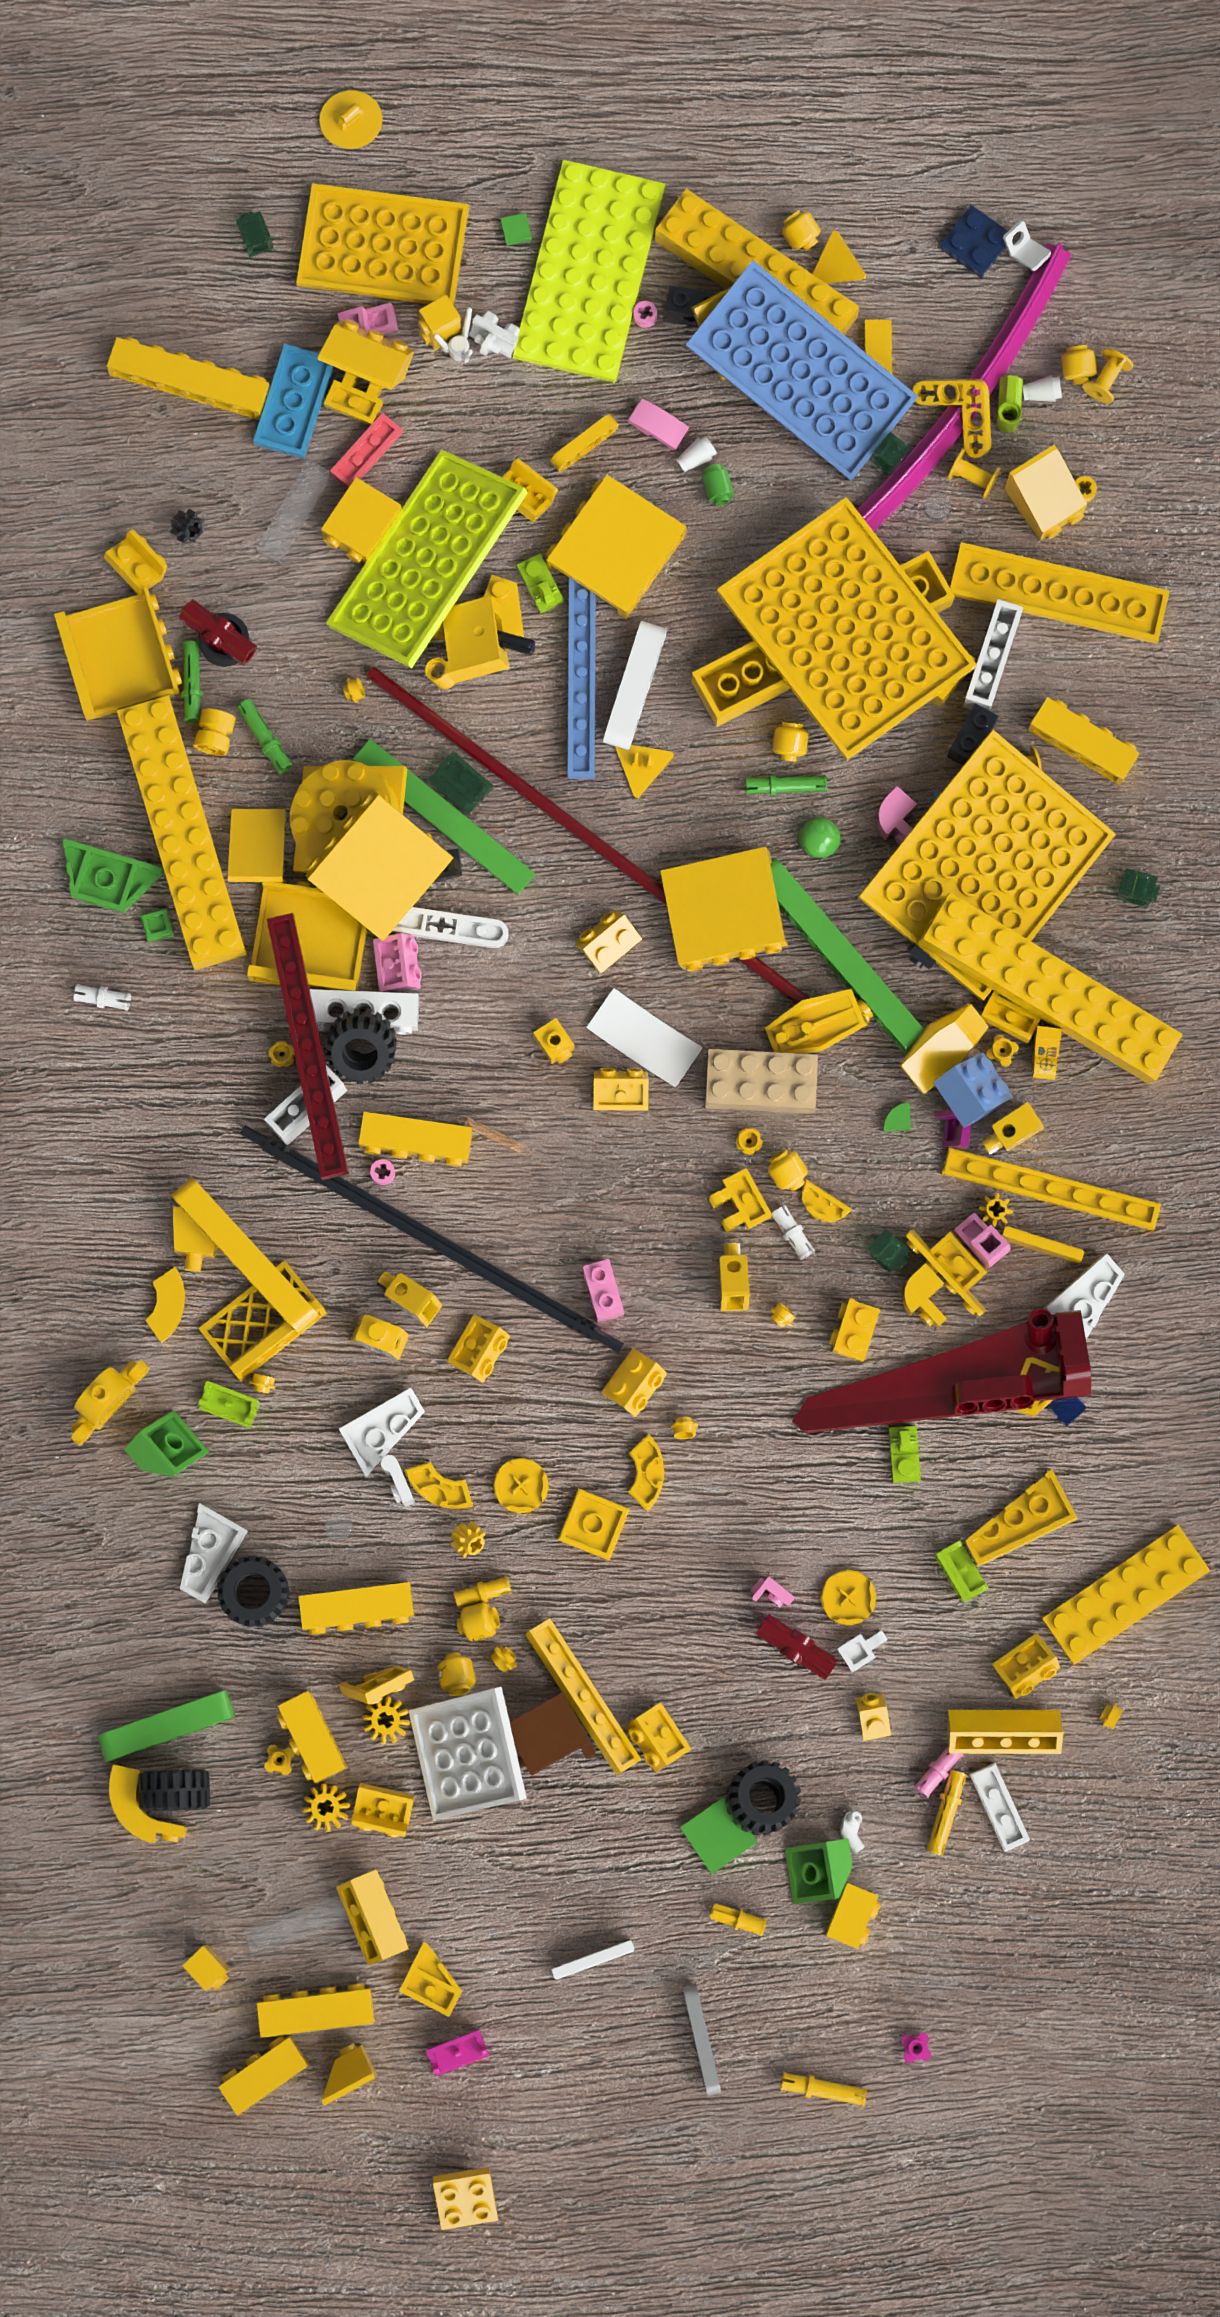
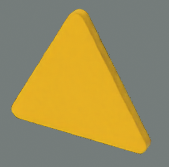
M833 231L813 275L826 284L864 280L866 273L839 232Z
M631 745L630 749L626 750L615 746L635 798H639L674 756L673 752L636 745Z

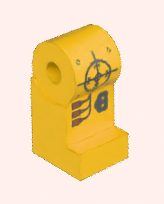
M1037 1026L1035 1029L1032 1078L1055 1080L1062 1029Z

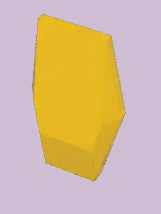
M852 989L802 1000L765 1027L774 1052L804 1054L823 1051L866 1026V1023Z
M967 1003L927 1025L900 1066L920 1092L925 1094L935 1086L934 1081L955 1065L965 1061L989 1026L972 1004Z

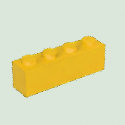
M1048 697L1046 698L1028 729L1029 732L1118 786L1121 785L1140 754L1130 742L1125 740L1119 741L1113 737V733L1102 726L1096 727L1090 723V719L1079 712L1073 713L1067 709L1065 703L1055 698L1053 700Z
M364 1112L359 1147L364 1149V1153L371 1155H380L382 1151L391 1153V1157L407 1159V1156L410 1155L418 1157V1161L434 1163L435 1159L446 1161L445 1164L448 1166L461 1167L462 1163L468 1164L473 1130L472 1127Z
M410 1582L299 1596L302 1630H309V1635L325 1634L326 1628L337 1627V1632L354 1630L353 1625L363 1623L365 1628L380 1627L381 1621L392 1620L393 1625L409 1623L410 1617H415Z
M948 1710L947 1739L949 1753L1061 1754L1063 1727L1060 1710Z
M364 1983L347 1985L348 1991L337 1992L336 1987L319 1989L320 1994L309 1996L308 1990L291 1992L292 1998L280 1999V1994L263 1996V2002L257 2003L260 2037L375 2023L371 1988L365 1989Z

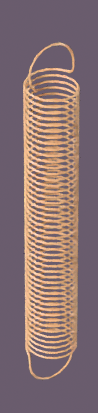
M467 1118L466 1120L475 1132L478 1131L481 1135L484 1134L488 1139L489 1137L493 1138L504 1147L508 1145L519 1154L523 1146L525 1147L524 1144L516 1143V1140H512L504 1134L500 1135L498 1131L496 1136L494 1134L492 1136L482 1123L480 1124L472 1118ZM507 1138L513 1141L512 1144L510 1142L509 1144L507 1143Z

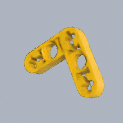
M927 379L914 385L912 392L919 396L915 400L919 405H962L964 448L966 453L972 458H979L989 453L991 449L989 389L983 380ZM947 385H952L955 388L956 396L954 399L946 397L944 390ZM974 386L975 389L980 390V394L976 397L975 394L970 393V389L974 388ZM925 388L927 391L937 389V394L926 397L924 394H921V389ZM976 402V404L981 403V406L970 407V404ZM973 411L979 412L982 416V423L979 426L971 422L970 417ZM982 429L983 433H980L978 435L977 433L972 434V431H979ZM978 441V443H982L983 448L978 450L977 447H973V442Z

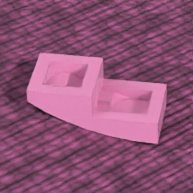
M391 303L369 309L361 306L338 313L339 321H344L345 319L355 321L359 324L360 328L367 331L373 329L383 334L398 331L395 309Z
M644 399L639 400L627 420L647 436L652 435L671 450H675L689 429L680 420Z

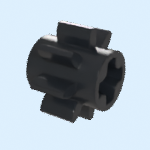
M188 509L186 513L178 510V514L170 520L172 527L170 533L177 536V540L184 544L187 542V539L195 543L196 539L203 534L202 523L204 520L197 517V512Z

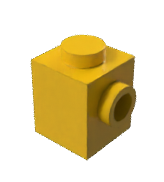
M557 1018L533 1032L535 1041L551 1064L556 1061L560 1064L573 1055L571 1051L574 1050V1044Z

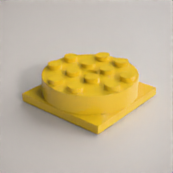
M351 760L334 761L323 766H304L302 784L293 798L290 810V827L296 842L293 871L296 873H308L306 868L315 857L321 858L326 852L324 849L326 843L333 836L337 838L344 829L341 828L343 823L349 816L353 815L355 817L361 810L359 805L368 794L373 796L377 792L403 815L407 768L405 766H367ZM346 812H348L347 817L344 820H341L340 818H342L343 815Z

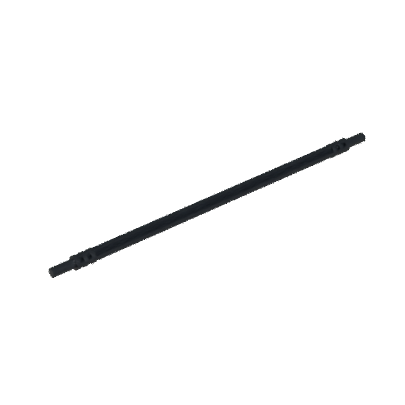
M246 1125L241 1130L240 1135L263 1147L262 1151L592 1341L597 1340L618 1353L623 1347V1342L601 1330L602 1327L344 1178L338 1176L322 1180L318 1163L273 1137L267 1138Z

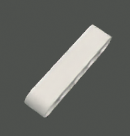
M641 621L607 725L603 743L626 750L630 749L664 644L667 628Z

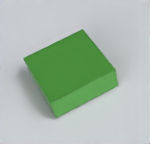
M526 213L500 218L506 246L532 241Z
M167 908L141 915L148 943L174 936Z

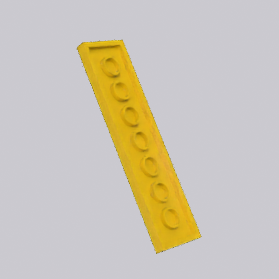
M961 542L950 586L952 593L958 598L996 606L999 599L1024 607L1022 613L1155 644L1159 640L1170 592L1165 589Z

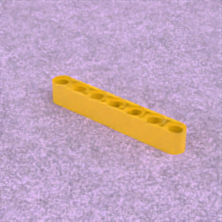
M190 1177L171 1194L179 1206L297 1334L319 1316L312 1306L193 1177Z

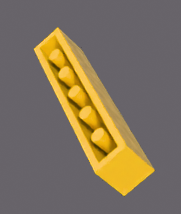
M125 337V339L116 338L107 364L110 376L256 420L261 418L270 390L269 383L260 376L251 375V377L242 375L240 371L234 368H218L210 361L201 360L198 362L192 360L184 353H168L160 346L150 345L148 347L130 337Z

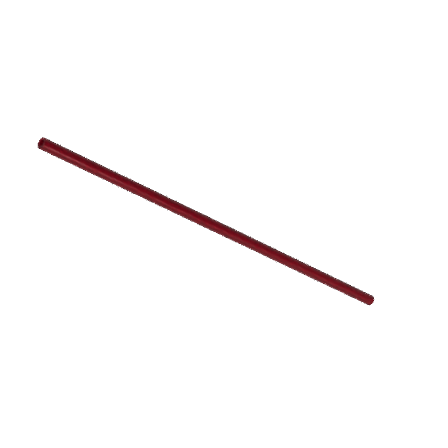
M375 666L367 674L368 679L667 905L663 885ZM756 956L746 960H741L739 957L736 958L795 1004L802 1000L810 999L809 996Z

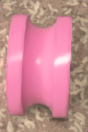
M641 301L634 307L633 318L636 325L642 328H649L654 325L657 319V308L653 303ZM646 309L649 310V315L652 317L647 316L645 319H641V313L639 312L644 313Z
M380 1159L372 1164L370 1174L376 1184L388 1185L394 1180L395 1169L390 1161ZM386 1166L387 1171L390 1172L389 1177L385 1176V1179H379V1174L375 1173L376 1169Z

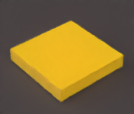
M578 1488L558 1541L610 1561L630 1509Z

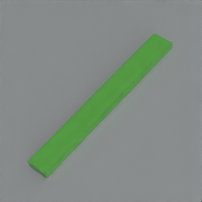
M371 739L353 758V761L367 766H403ZM407 769L404 803L516 895H519L535 877V873Z

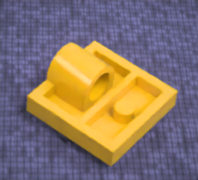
M489 2167L433 2176L442 2230L498 2220Z

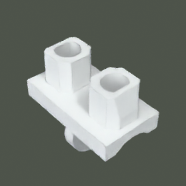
M489 311L482 316L476 315L473 319V326L469 336L474 338L476 343L482 345L480 353L486 356L491 350L496 354L501 353L511 358L517 344L520 332L519 327L513 324H507L504 329L497 326V316Z

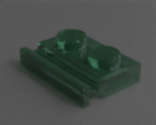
M454 751L442 762L433 775L427 779L434 788L466 816H469L472 810L494 788L488 780Z

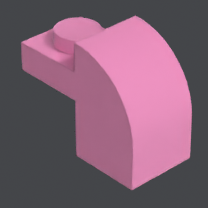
M898 786L882 802L877 817V826L885 841L894 834L896 842L900 845L912 830V827L905 820L915 811L917 803Z
M975 1212L954 1229L957 1237L986 1268L993 1266L1010 1251V1245L992 1225L988 1227Z

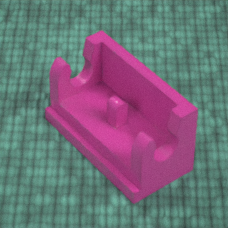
M480 2029L426 2049L436 2076L490 2056Z

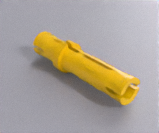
M950 1769L944 1793H941L939 1797L942 1800L926 1851L943 1856L957 1806L961 1805L962 1802L960 1796L967 1774Z
M787 2072L782 2074L780 2090L802 2093L807 2098L817 2096L863 2107L865 2105L867 2088L815 2079L813 2075L804 2077Z

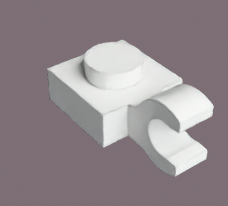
M883 1631L878 1632L866 1641L860 1634L837 1650L853 1673L876 1658L871 1650L888 1639Z

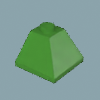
M174 1410L140 1431L124 1449L141 1470L171 1477L209 1453Z
M848 1838L785 1848L793 1904L837 1899L840 1897L853 1867Z

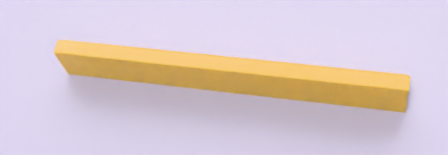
M950 1147L948 1148L941 1174L1150 1231L1155 1230L1161 1206L1160 1203Z

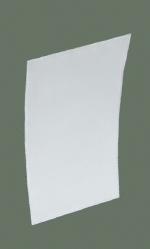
M613 988L586 1027L614 1048L674 1087L678 1085L703 1048L644 1010L615 988Z

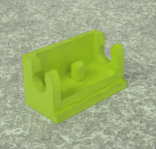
M206 1381L204 1394L199 1399V1409L251 1429L261 1404L259 1400Z
M961 1540L934 1555L962 1604L989 1589Z

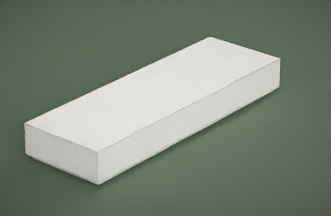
M996 1763L969 1774L1003 1851L1006 1852L1030 1841Z
M630 1939L554 1967L551 1970L554 1978L557 1980L631 1953L635 1949Z

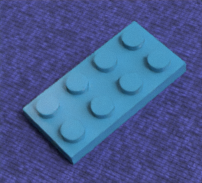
M284 344L253 440L254 445L305 459L334 366L317 360L319 353Z

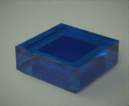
M1078 1397L1055 1399L1048 1406L1049 1410L1065 1427L1087 1408Z

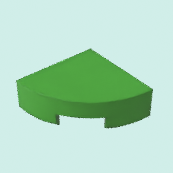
M909 1102L900 1104L890 1111L884 1122L883 1132L911 1131Z

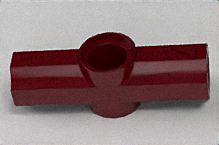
M193 599L187 602L178 616L179 620L199 633L200 637L209 646L218 651L221 649L243 666L252 659L257 650V646L237 632L228 620L218 614L215 616Z
M770 1614L767 1615L755 1633L759 1638L779 1649V1653L799 1666H804L823 1680L827 1679L839 1661L825 1650L816 1646L815 1642L796 1629L792 1630Z

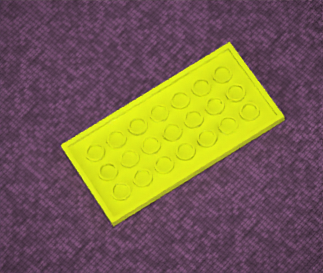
M563 160L523 313L517 344L513 352V359L616 383L665 191V183Z
M441 449L326 624L329 628L412 668L528 492L524 487Z

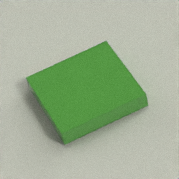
M726 1795L680 1827L711 1874L757 1843L750 1830L745 1832L741 1830L742 1825L740 1823L735 1825L732 1821L735 1817L727 1812L730 1806L729 1803H725Z

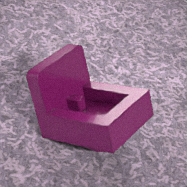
M949 1106L945 1107L944 1111H935L934 1117L945 1120L942 1147L954 1149L968 1148L971 1125L963 1128Z

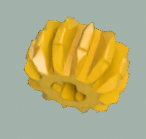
M389 1696L386 1697L385 1706L382 1705L381 1701L376 1703L378 1706L376 1710L371 1705H367L366 1709L373 1713L372 1716H362V1720L372 1721V1724L364 1727V1731L368 1732L375 1729V1732L370 1737L373 1741L381 1733V1744H386L387 1735H390L391 1741L396 1743L397 1737L394 1732L397 1731L402 1736L406 1735V1732L399 1728L400 1724L410 1725L409 1720H401L400 1718L409 1713L408 1710L404 1709L397 1712L402 1704L400 1700L394 1704L393 1708L390 1707L392 1699ZM386 1713L388 1716L393 1715L394 1722H390L392 1726L389 1728L385 1725H379V1719H382L380 1715Z
M322 1784V1794H319L318 1790L313 1787L311 1792L316 1798L304 1797V1801L312 1805L311 1807L302 1808V1812H312L313 1815L309 1816L306 1822L311 1823L317 1819L314 1827L315 1830H319L322 1823L325 1822V1830L330 1832L331 1821H333L337 1828H340L342 1825L337 1817L348 1819L349 1816L340 1811L341 1808H350V1803L340 1804V1801L347 1796L345 1792L335 1797L338 1786L334 1785L331 1788L330 1794H328L327 1784ZM330 1800L333 1803L330 1806H334L333 1812H327L323 1816L320 1813L322 1809H319V1804Z

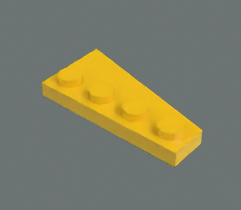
M1051 1469L1037 1483L1030 1486L1025 1493L1007 1505L996 1517L989 1520L965 1540V1544L977 1567H980L1077 1520V1516L1055 1473Z

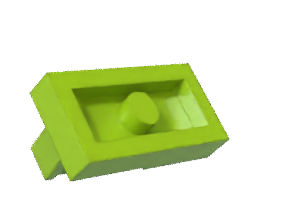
M541 554L516 565L540 614L564 603V599Z
M917 1426L888 1428L892 1484L920 1482Z

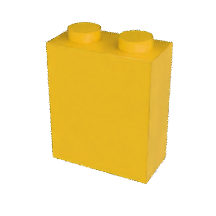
M356 477L321 528L323 541L333 549L339 547L347 552L346 556L352 561L366 563L401 511V504Z

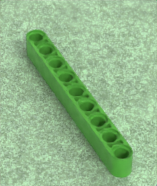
M774 857L770 865L779 909L848 989H852L854 996L858 1000H863L869 1006L876 1022L901 1051L907 1055L925 1029L783 864Z

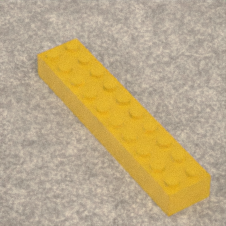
M929 551L900 565L937 613L952 606L955 596ZM754 641L692 672L691 678L694 688L716 727L791 689Z
M169 695L117 710L194 970L246 956L245 946Z
M951 892L942 899L917 942L920 946L1055 1028L1062 1029V1032L1147 1084L1158 1079L1183 1035Z

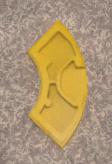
M176 1267L153 1281L157 1291V1303L153 1313L145 1320L161 1344L177 1329L185 1307V1287Z
M650 1434L646 1435L629 1452V1455L635 1462L636 1477L628 1493L646 1512L656 1502L664 1480L663 1458L658 1445Z
M431 1462L404 1470L413 1488L430 1503L448 1509L474 1507L466 1480L453 1481L444 1478L436 1472Z

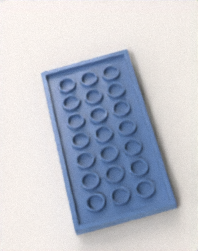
M752 260L685 345L850 481L853 480L919 397L754 260Z

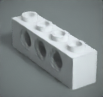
M997 600L963 707L972 710L976 703L990 711L1024 607Z
M310 989L319 1031H329L331 1025H334L336 1018L329 1015L330 1009L334 1006H340L344 1009V1012L349 1011L350 1014H353L354 1009L367 1007L372 1010L371 1014L375 1015L377 1012L382 1014V1020L386 1019L383 1016L384 1012L389 1008H394L399 1012L398 1016L389 1021L391 1022L390 1028L394 1027L396 1034L410 1035L412 1031H418L419 994Z

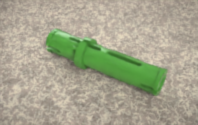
M185 641L182 643L184 690L181 692V698L184 700V721L186 723H199L201 716L200 699L203 698V692L200 690V646L197 641Z
M246 699L242 701L241 705H238L236 708L260 743L264 756H268L278 774L287 772L289 768L293 767V764L281 748V741L274 737L252 700Z
M770 774L769 777L745 778L746 795L770 793V796H776V793L827 792V775L776 777L775 774Z

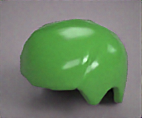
M812 818L803 823L798 831L799 847L810 857L827 858L836 852L841 842L838 827L826 818Z

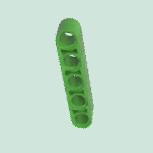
M225 1690L97 1735V1739L105 1763L230 1720L236 1716L228 1692Z

